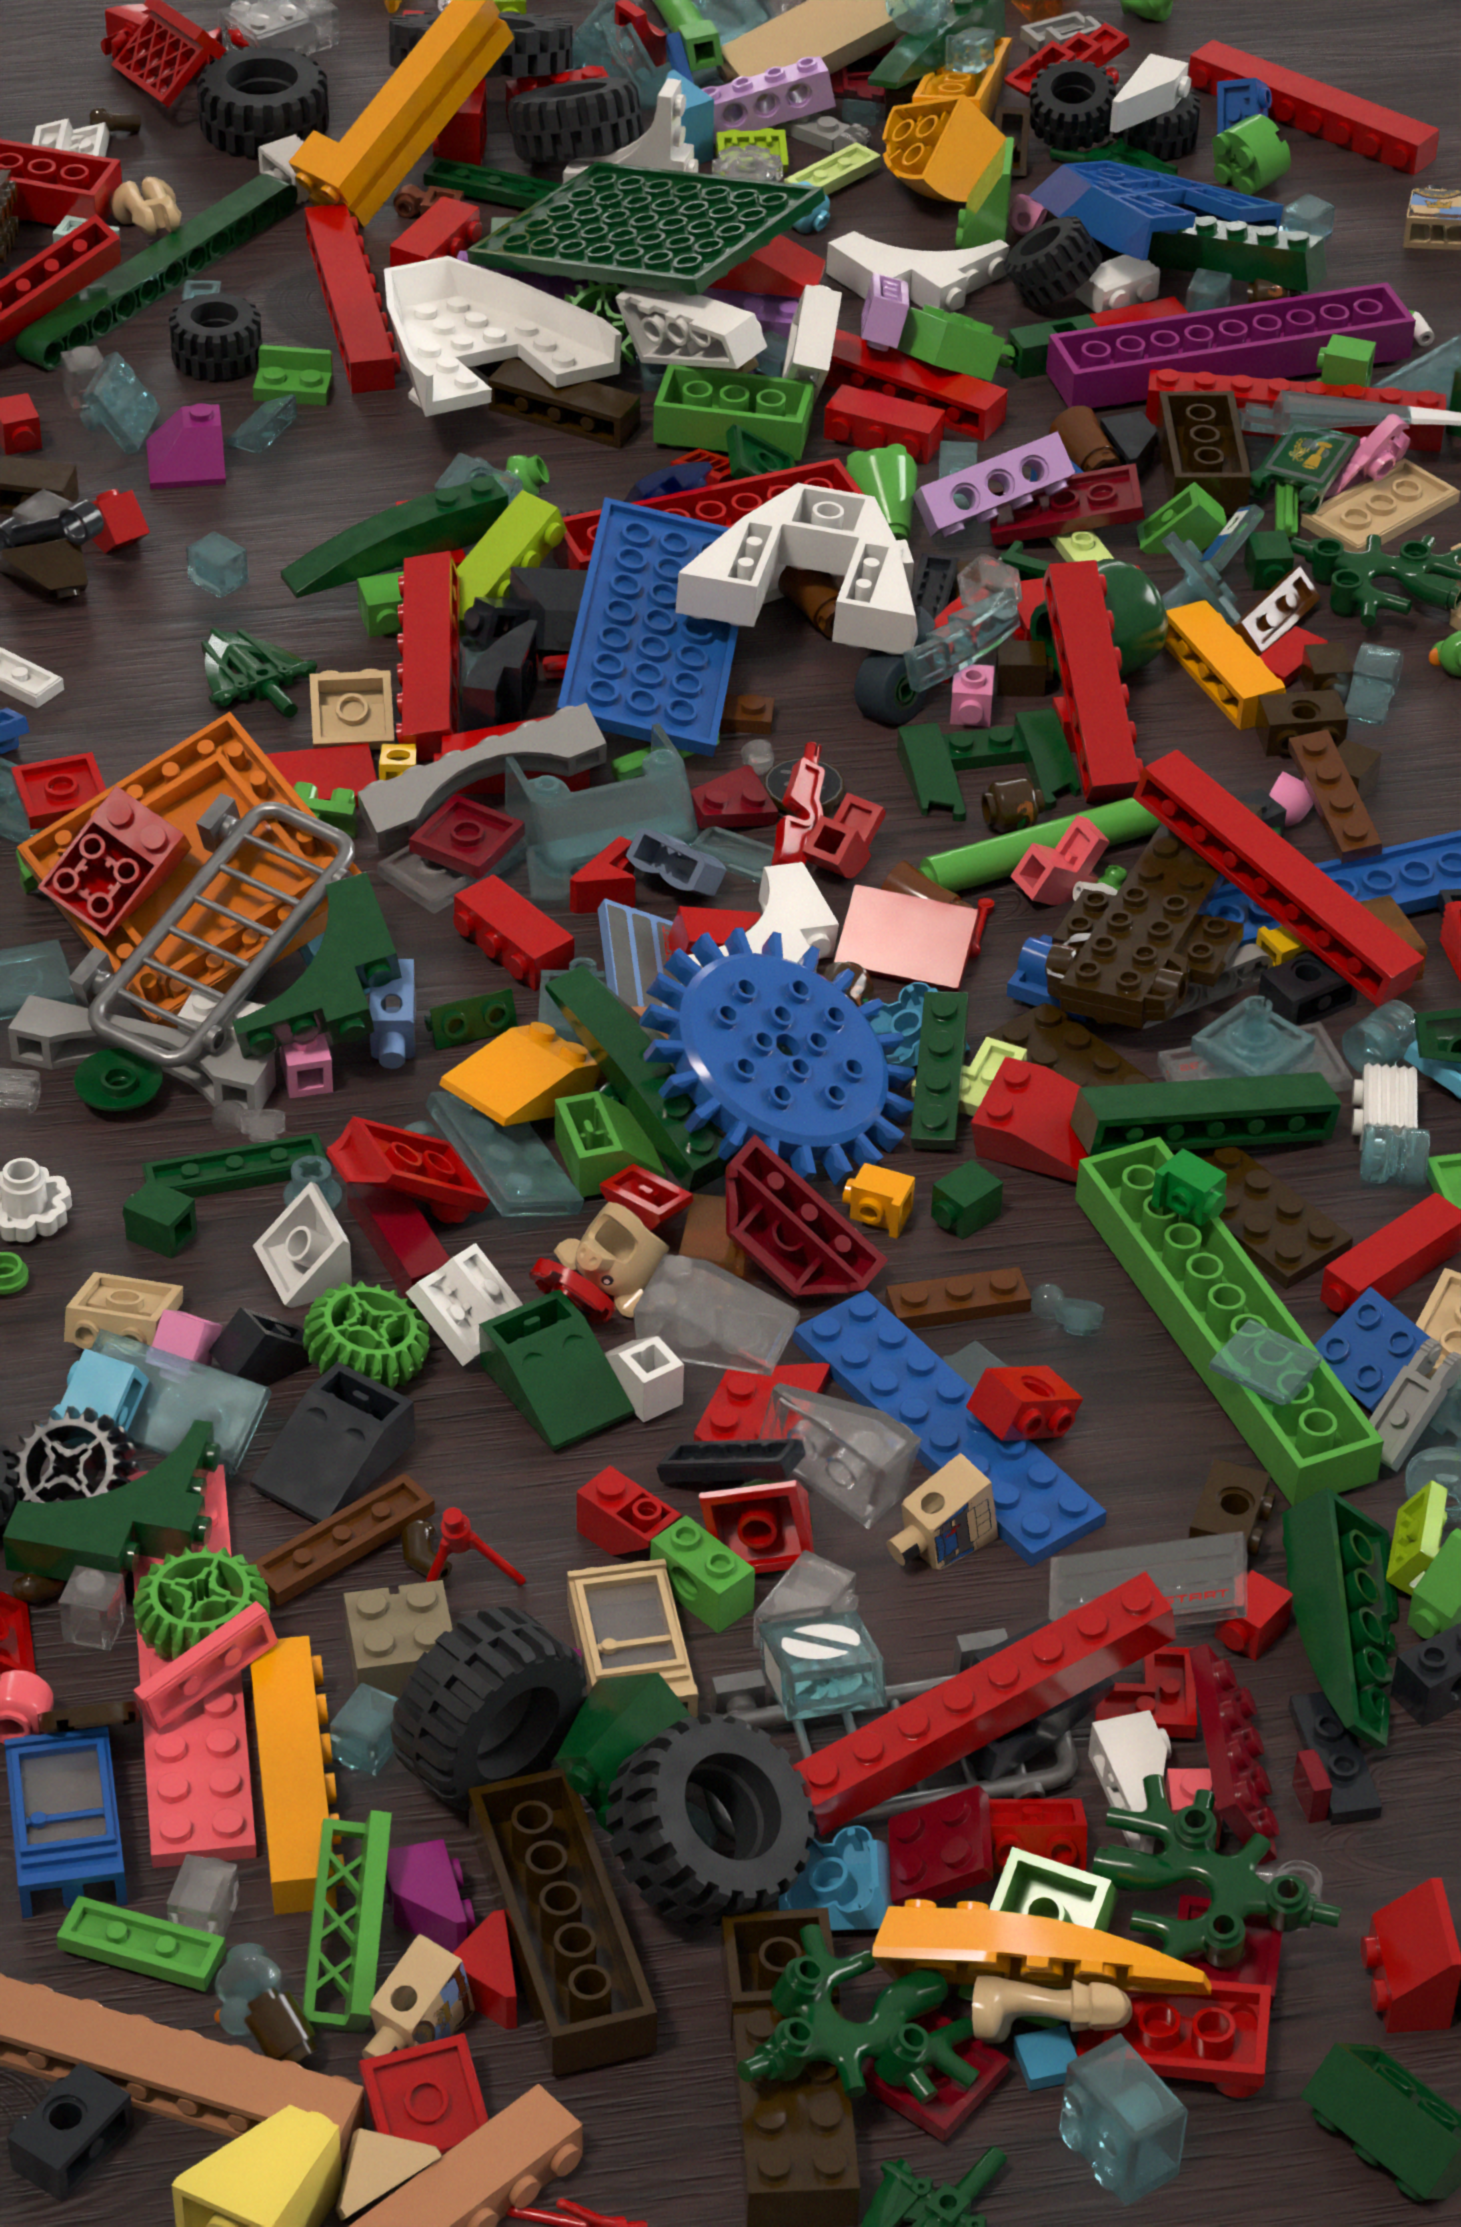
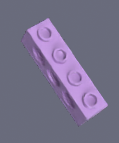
M820 56L804 57L795 64L785 67H771L762 74L752 77L742 76L734 79L729 84L719 87L709 86L702 89L714 99L713 144L716 142L717 132H725L730 129L757 131L836 107L829 70ZM801 84L797 90L789 92L794 85ZM768 94L766 99L757 102L761 95ZM736 104L732 110L724 111L727 106Z
M873 272L861 313V338L868 340L867 345L869 347L888 351L889 346L898 347L909 308L908 282Z
M1057 431L920 487L913 494V497L930 537L942 533L944 538H948L965 530L964 524L974 519H977L978 524H982L1000 515L998 510L1011 505L1012 510H1017L1034 501L1033 495L1045 491L1047 496H1051L1068 488L1066 482L1076 473ZM1023 466H1029L1036 471L1037 482H1030L1024 478L1022 474ZM989 480L998 481L1002 485V496H996L988 489ZM954 494H962L968 499V510L959 509L955 505L953 500Z

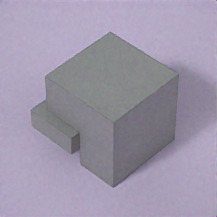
M1078 11L1021 26L1020 39L1029 45L1028 59H1030L1052 40L1062 45L1078 32L1089 36L1101 24L1092 16L1084 17Z

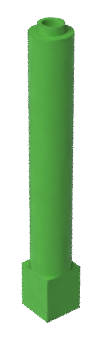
M652 0L672 33L680 32L691 72L723 65L719 32L710 19H703L692 0Z
M1131 797L923 858L918 870L940 886L955 893L1011 876L1032 843L1055 849L1077 815L1088 818L1110 841L1107 847L1148 835L1154 836L1162 822Z

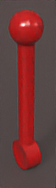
M981 898L978 901L977 909L980 916L969 954L971 958H976L981 953L979 942L987 915L994 911V901L990 898Z

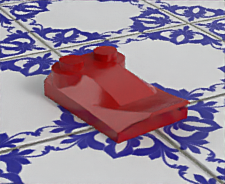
M353 1116L341 1136L332 1145L327 1147L326 1154L346 1183L402 1192L416 1200L430 1204L431 1213L437 1219L447 1224H451L453 1221L462 1223L471 1212L483 1213L492 1200L453 1142Z
M1209 1980L1212 1984L1211 1995L1125 1992L1132 2003L1133 2012L1129 2022L1125 2026L1116 2029L1099 2031L1087 2029L1079 2031L1076 2050L1077 2057L1080 2062L1103 2068L1213 2082L1215 2087L1225 2095L1235 2098L1248 2097L1255 2094L1261 2087H1264L1271 1986Z

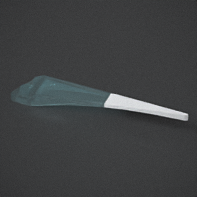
M1286 390L1280 391L1272 409L1268 408V405L1246 403L1245 409L1237 408L1242 430L1277 435L1338 427L1379 425L1389 414L1398 415L1407 424L1461 425V413Z

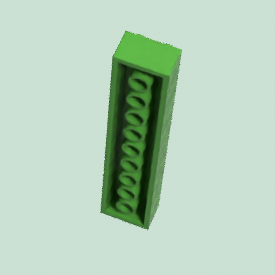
M1160 1136L1079 1160L1075 1200L1268 1473H1271L1270 1476L1292 1507L1326 1487L1337 1494L1377 1481L1384 1440L1219 1216L1215 1219L1210 1218L1200 1226L1183 1215L1176 1213L1166 1205L1159 1209L1151 1205L1155 1171L1174 1156Z

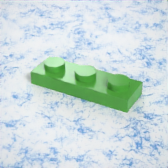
M82 1896L77 1897L56 1936L58 1949L205 1992L226 1952L225 1937Z

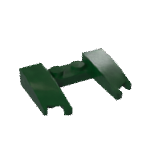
M1054 708L1015 713L1014 726H998L991 729L967 732L958 731L943 735L938 723L898 727L897 755L923 816H927L930 804L952 806L953 809L952 821H966V809L955 771L1024 763L1035 789H1041L1043 793L1044 811L1056 808L1057 799L1053 793L1067 786L1074 797L1079 796L1080 786L1072 756Z

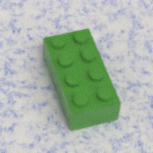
M668 364L654 403L653 443L667 444L671 447L686 446L702 448L706 451L728 452L726 432L734 423L793 455L794 460H801L813 420L814 382Z

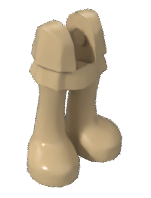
M155 177L143 179V198L133 181L122 183L114 191L110 199V210L118 222L129 225L134 223L138 229L149 236L156 235L157 230L165 227L169 232L178 229L181 211L176 206L173 189L163 180Z
M979 1975L975 1982L972 2001L974 2036L976 2039H984L985 2043L1004 2042L1010 2034L1013 2021L1017 2017L1045 2016L1070 2022L1072 2032L1087 2029L1099 2031L1125 2026L1131 2019L1133 2012L1129 1997L1117 1987L1097 1982L1084 1985L1076 1980H1072L1071 1989L1053 1990L997 1976Z

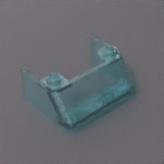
M660 723L652 725L651 753L644 757L642 771L645 776L570 792L562 780L550 775L528 780L514 756L505 758V810L509 816L525 822V835L522 838L542 872L550 878L570 879L619 836L633 841L639 828H648L676 837L685 842L691 849L695 847L698 841V823L684 761Z

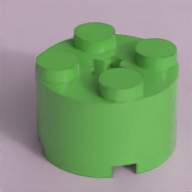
M1255 114L1213 137V155L1216 163L1213 171L1216 179L1221 184L1230 183L1237 187L1240 193L1251 196L1280 179L1288 172L1291 164L1290 150L1286 140L1280 142L1275 132L1279 131L1275 123L1263 115Z

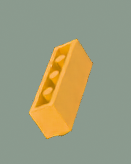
M1206 600L1166 610L1168 634L1164 644L1165 648L1240 731L1254 727L1259 695L1286 693L1283 682L1267 668L1263 660L1246 645L1243 638L1236 634L1225 622L1223 616L1217 613Z

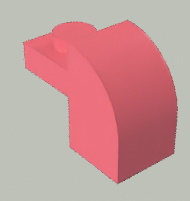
M1077 815L1055 849L1032 843L1011 874V878L1033 901L1049 905H1060L1074 900L1073 889L1078 881L1096 883L1099 880L1092 869L1110 841L1088 818Z

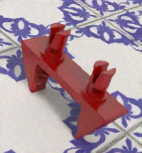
M144 4L116 6L105 9L107 37L103 38L100 43L103 53L106 56L112 53V59L117 57L151 13V10ZM216 27V29L207 32L223 46L222 28ZM167 38L163 39L161 44L165 43ZM179 47L175 49L174 53L179 51ZM209 54L193 76L199 78L204 67L210 64L215 57ZM163 56L158 58V62L162 60ZM175 66L171 67L170 72L175 69Z

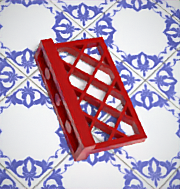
M146 0L144 5L151 10V13L111 65L169 108L209 54L219 60L227 49L206 31L162 0ZM167 38L166 42L161 44L162 40ZM179 47V51L174 53L175 49ZM163 56L162 60L158 62V58ZM175 66V69L170 72L171 67ZM159 74L158 79L154 80V76Z

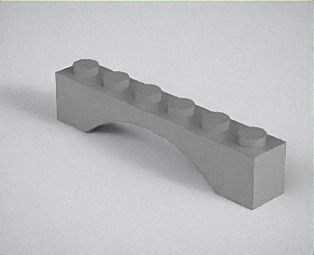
M587 703L577 707L566 706L559 709L553 716L541 721L532 720L525 722L513 732L500 737L498 735L489 736L472 748L464 751L454 750L448 752L436 762L425 766L415 765L406 769L400 776L387 781L377 780L368 784L363 790L358 792L359 811L378 851L409 840L441 803L458 790L480 779L500 773L525 770L551 772L569 777L605 763L607 743Z
M29 995L8 1027L12 1061L50 1070L81 1064L86 1058L99 1051L122 1048L101 1038L91 1029L88 1022V1008ZM105 1014V1018L109 1022L169 1051L183 1047L194 1034L115 1014ZM227 1040L217 1053H212L204 1048L199 1056L189 1064L177 1068L161 1066L162 1072L169 1073L189 1083L202 1093L216 1109L257 1118L276 1085L274 1051L264 1055H253L243 1058L238 1043Z

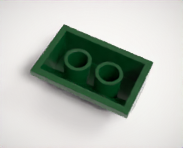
M1335 2042L1300 2095V2097L1314 2107L1311 2112L1312 2116L1326 2128L1334 2132H1339L1341 2129L1355 2141L1353 2145L1354 2151L1363 2159L1378 2167L1383 2164L1397 2175L1394 2181L1395 2184L1410 2197L1418 2201H1423L1424 2198L1447 2199L1461 2186V2112L1378 2045Z

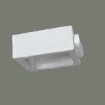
M806 284L791 321L782 378L813 381V404H815L829 372L842 293L832 291L827 286H811Z

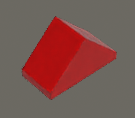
M634 1163L599 1184L600 1191L608 1202L620 1204L632 1211L653 1234L669 1225L694 1202L692 1193Z
M495 1910L452 1954L463 1960L475 2010L506 2030L516 2029L517 1996L505 1911Z

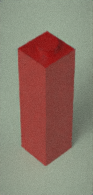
M1435 1192L1325 1266L1320 1300L1340 1315H1343L1369 1287H1372L1387 1301L1461 1251V1209Z

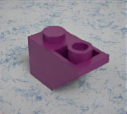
M444 1839L389 1849L385 1891L394 1925L417 1936L421 1934L453 1953L467 1939V1931L475 1930V1919L471 1901L469 1898L461 1900L458 1891L464 1888L459 1859H449Z

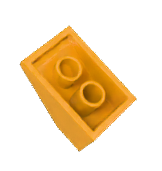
M531 1022L530 1025L508 1029L443 1075L439 1085L502 1126L554 1117L555 1099L593 1092L600 1067L593 1057L588 1055V1050L582 1045L562 1039L555 1034V1029L550 1025L542 1022Z

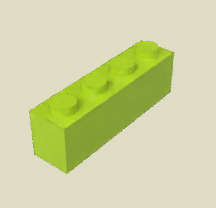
M521 490L458 566L457 572L460 577L461 638L473 644L477 641L466 635L467 629L464 625V614L469 607H473L475 597L509 598L511 567L539 568L541 562L553 547L562 541L567 529L557 506Z

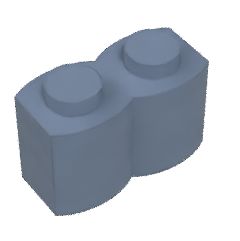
M648 828L638 829L626 854L628 860L640 870L661 876L675 888L704 897L715 896L727 871L717 858L691 849L685 842L676 837Z

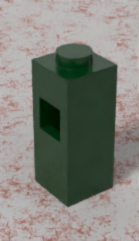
M1086 314L1008 329L1007 344L1014 347L1015 357L1007 355L1006 359L1013 361L1010 366L1020 379L1046 375L1050 334L1098 326L1090 315Z

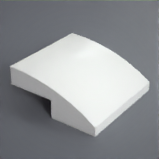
M69 119L36 126L32 145L105 157L110 132L105 122L73 130Z
M476 1243L451 1258L441 1268L417 1282L406 1292L462 1366H465L480 1355L479 1324L523 1305Z

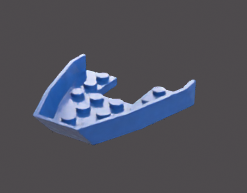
M1108 160L1062 164L1029 195L1058 218L1077 216L1091 237L1118 252L1142 261L1147 260L1152 232L1160 231L1168 234H1177L1178 229L1193 228L1195 217L1212 216L1216 220L1226 222L1243 221L1247 225L1257 227L1274 226L1279 230L1284 207L1283 204Z

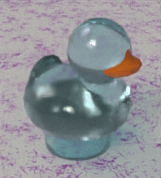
M245 1943L233 1947L227 1953L226 1964L217 1974L215 1990L218 1998L224 2004L215 2013L214 2020L230 2034L242 2035L249 2031L243 2021L246 2016L251 2014L246 2005L247 2003L272 1987H275L278 1994L281 1993L283 1982L281 1970L274 1961L269 1959V1953L263 1946Z

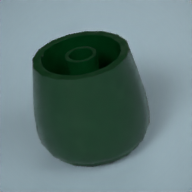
M1107 558L1098 561L1097 566L1099 574H1104L1107 582V596L1104 598L1106 611L1111 610L1114 617V633L1111 636L1113 646L1119 647L1121 652L1122 667L1119 671V676L1122 677L1146 666L1158 656L1166 642L1168 616L1164 601L1156 586L1143 571L1131 563ZM1044 599L1035 607L1030 617V634L1032 641H1045L1046 657H1053V677L1062 684L1046 599Z

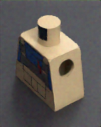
M962 1453L958 1454L904 1499L901 1508L905 1529L888 1540L887 1547L893 1558L902 1566L920 1555L933 1569L942 1570L998 1538L992 1482Z

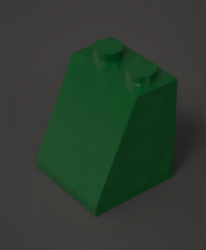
M659 1672L598 1679L588 1694L555 1757L556 1762L566 1773L565 1777L569 1786L585 1798L595 1811L598 1824L613 1836V1830L607 1829L606 1810L614 1806L613 1803L608 1802V1792L611 1782L617 1779V1769L625 1758L633 1754L634 1749L677 1721L691 1716Z

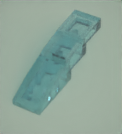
M1009 587L948 615L949 623L927 633V642L903 652L910 689L920 693L953 676L982 658L1020 626L1015 590Z

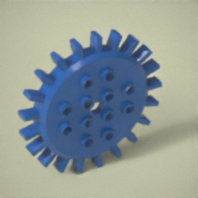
M743 927L735 928L724 942L729 954L726 957L708 932L701 934L690 950L703 968L680 948L674 951L663 967L680 983L659 972L646 991L647 994L673 1009L650 1004L640 1017L639 1025L668 1034V1040L654 1039L643 1056L645 1062L673 1063L677 1074L671 1075L658 1092L662 1099L676 1097L684 1093L689 1094L697 1105L684 1125L690 1133L702 1128L709 1120L727 1133L721 1141L718 1156L723 1160H727L742 1144L745 1145L753 1135H756L781 1159L791 1160L792 1169L807 1184L816 1175L814 1161L821 1160L833 1185H842L853 1172L844 1154L845 1151L860 1168L864 1163L876 1166L884 1156L869 1139L888 1153L893 1150L905 1133L882 1116L903 1124L913 1112L914 1102L889 1092L888 1088L904 1090L915 1077L914 1068L887 1064L885 1056L894 1054L905 1039L902 1032L876 1035L870 1023L884 1004L877 998L865 1002L859 1007L856 1006L845 994L851 986L855 975L854 972L848 968L836 975L833 981L830 982L815 972L819 961L820 949L813 945L797 963L783 958L782 935L774 931L763 944L762 954L752 953ZM777 1043L786 1045L791 1050L793 1056L783 1054L777 1048Z

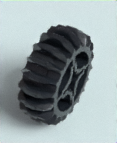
M67 1406L63 1419L55 1410H49V1423L44 1426L38 1420H32L31 1425L36 1432L31 1438L25 1434L18 1435V1441L25 1446L23 1451L9 1453L10 1457H15L16 1463L19 1465V1467L11 1469L18 1473L19 1479L17 1486L13 1487V1491L17 1490L19 1501L49 1503L54 1502L57 1498L63 1500L72 1494H80L83 1498L92 1497L132 1482L127 1477L140 1472L139 1465L129 1460L137 1452L132 1443L125 1442L128 1437L126 1430L121 1426L114 1427L115 1420L107 1414H103L98 1418V1412L90 1407H86L80 1415L77 1408ZM74 1438L95 1439L89 1445L84 1442L75 1449H66L62 1446V1443ZM49 1456L50 1466L48 1471L40 1478L43 1464ZM64 1458L71 1464L76 1465L75 1467L79 1470L76 1475L81 1480L82 1486L73 1478H70L71 1476L67 1473L70 1468L64 1462ZM106 1466L104 1478L100 1486L97 1487L96 1477L98 1472Z

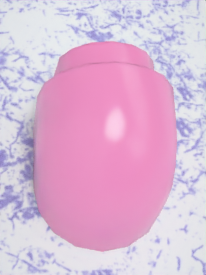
M1019 194L1016 195L1010 210L1009 224L1018 235L1026 236L1037 227L1045 224L1050 211L1030 196Z
M1282 771L1269 796L1287 810L1285 827H1289L1299 823L1306 816L1313 805V801L1303 781Z

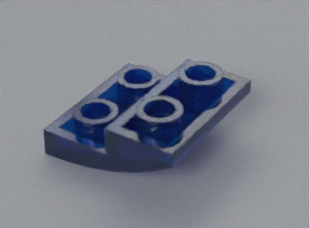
M690 462L656 471L637 481L624 502L632 503L705 487L708 484L705 479L713 467L709 462Z

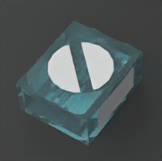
M857 1610L759 1624L762 1671L787 1721L887 1706L885 1662Z

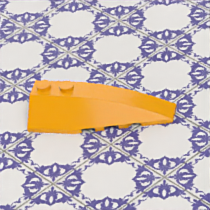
M1002 37L949 63V65L947 64L937 69L936 74L929 73L923 76L912 96V103L965 94L990 120L1003 83L1012 46V38Z
M921 1899L906 1900L905 1907L888 1906L872 1950L874 1960L893 1981L920 1968H927L929 1970H937L942 1974L947 1984L975 1985L977 1976L991 1975L1052 1989H1071L1072 1980H1076L1084 1985H1089L1091 1982L1109 1984L1124 1992L1211 1995L1212 1984L1203 1971L1152 1948L1100 1930L1047 1917L989 1910L987 1904L974 1901L958 1902L957 1909L936 1908L937 1904L935 1902Z

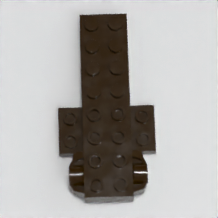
M1237 799L1259 819H1262L1261 805ZM1161 823L1116 895L1106 894L1102 891L1082 890L1052 937L1053 945L1049 950L1045 965L1047 993L1060 1000V1009L1062 1011L1092 1017L1100 1024L1118 1023L1142 1029L1146 1021H1168L1174 1015L1177 1008H1180L1183 1004L1190 982L1211 987L1215 986L1244 937L1243 923L1229 921L1221 917L1203 915L1226 877Z

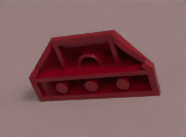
M756 1135L749 1139L726 1166V1235L793 1298L861 1293L887 1263L888 1259Z

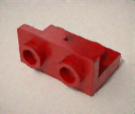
M989 1799L993 1873H1003L1012 1847L1082 1871L1086 1870L1088 1825L1082 1799Z

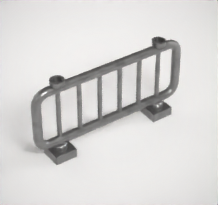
M220 793L196 823L204 849L213 854L125 962L114 972L108 953L93 947L69 976L68 980L77 1004L88 1008V1022L91 1029L101 1038L158 1066L166 1068H177L191 1063L204 1048L212 1053H217L223 1047L227 1038V1031L222 1028L223 1024L327 896L325 884L352 876L348 868L355 858V845L348 834L287 804L275 801L264 802L254 806L241 819L235 799ZM275 818L337 847L338 853L329 866L323 869L251 834L262 821ZM246 841L320 877L305 896L299 900L226 864ZM222 872L295 908L280 927L274 931L201 895L216 876ZM194 903H197L270 939L250 963L177 928L176 925ZM172 934L244 969V971L227 993L223 994L150 957L167 936ZM146 965L219 1001V1003L202 1024L198 1026L125 990V988L140 969ZM119 996L194 1034L183 1047L169 1051L106 1020L105 1014Z
M1005 1628L956 1636L953 1661L955 1675L881 1687L882 1691L880 1687L861 1690L856 1696L834 1704L813 1705L810 1703L815 1699L786 1703L783 1706L780 1704L765 1707L766 1683L761 1669L712 1677L710 1708L712 1713L721 1715L723 1719L731 1715L747 1721V1728L750 1730L756 1726L765 1728L793 1723L803 1759L812 1755V1751L802 1721L842 1714L849 1735L857 1730L852 1712L891 1706V1709L894 1710L900 1707L901 1704L907 1703L929 1691L932 1687L969 1669L975 1654L1008 1639ZM1068 1730L1053 1742L1058 1762L1053 1768L1027 1773L1024 1763L1015 1767L1017 1775L996 1778L990 1782L988 1780L978 1782L972 1764L963 1757L960 1759L967 1784L928 1790L925 1779L916 1783L918 1792L891 1797L839 1827L891 1818L978 1784L989 1795V1799L1011 1796L1014 1799H1045L1044 1791L1066 1784L1074 1776L1078 1766L1077 1751L1070 1731ZM702 1787L709 1815L716 1830L726 1838L736 1841L734 1827L726 1809L711 1792ZM808 1817V1822H809V1824H812V1825H813V1823L811 1822V1820H810L809 1817Z

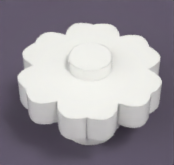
M17 1158L9 1161L4 1166L3 1171L0 1172V1234L3 1240L30 1242L37 1234L43 1236L53 1235L58 1228L67 1223L66 1211L72 1207L71 1190L66 1185V1180L63 1177H49L47 1168L39 1166L34 1160L28 1158Z

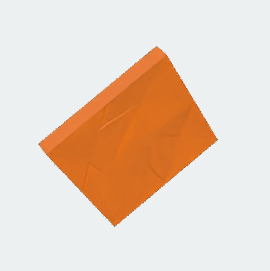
M228 712L17 846L23 864L40 884L115 786L121 788L185 834L192 846L191 850L167 881L107 938L51 899L90 950L95 947L108 953L114 972H116L213 854L204 849L196 823L220 793L235 799L241 819L254 806L273 801L287 804L312 817H317L232 713ZM275 818L262 821L251 834L323 869L329 866L338 853V849L334 845ZM246 841L226 864L299 900L305 896L320 877ZM352 862L348 868L352 876L362 873ZM222 872L216 876L201 895L274 931L280 927L295 908ZM327 896L271 966L325 932L328 920ZM194 903L176 925L177 928L250 963L270 939L197 903ZM172 934L167 936L150 957L223 994L227 993L244 971V969ZM144 965L125 990L178 1015L192 993L193 988ZM133 1004L146 1022L175 1029L178 1027V1025Z

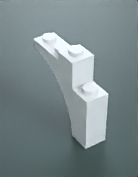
M667 79L658 94L653 123L648 131L638 140L611 153L570 160L563 172V184L595 162L698 173V160L694 159V145L684 143L686 130L685 126H681V116H683L686 106V96L681 95L682 80Z
M853 231L828 243L826 273L864 299H866L873 272L908 282L910 300L922 308L924 304L951 313L965 306L966 294L1007 275L1004 269V261L1009 254V245L999 239L989 244L963 250L920 251L883 244Z
M804 863L764 867L758 898L763 915L745 933L752 953L762 954L763 944L774 931L782 935L783 958L797 963L812 945L820 949L819 959L833 957L839 923ZM725 945L718 947L725 957L729 956ZM694 954L688 955L701 968H703L694 956Z

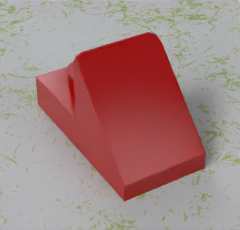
M619 836L570 878L571 912L575 914L597 913L604 898L631 908L635 907L636 879L633 876L635 866L626 856L632 841Z

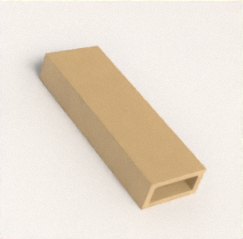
M807 0L721 46L723 65L716 66L720 78L725 83H732L738 77H752L764 73L771 67H785L797 63L798 60L804 57L820 56L830 75L912 31L923 22L924 3L922 0ZM801 84L794 85L789 92L797 90ZM768 94L761 95L757 102L766 99Z

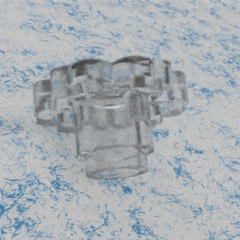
M748 145L744 148L731 146L719 151L718 158L712 160V175L777 182V180L783 177V163L780 156L770 154V150L765 147Z

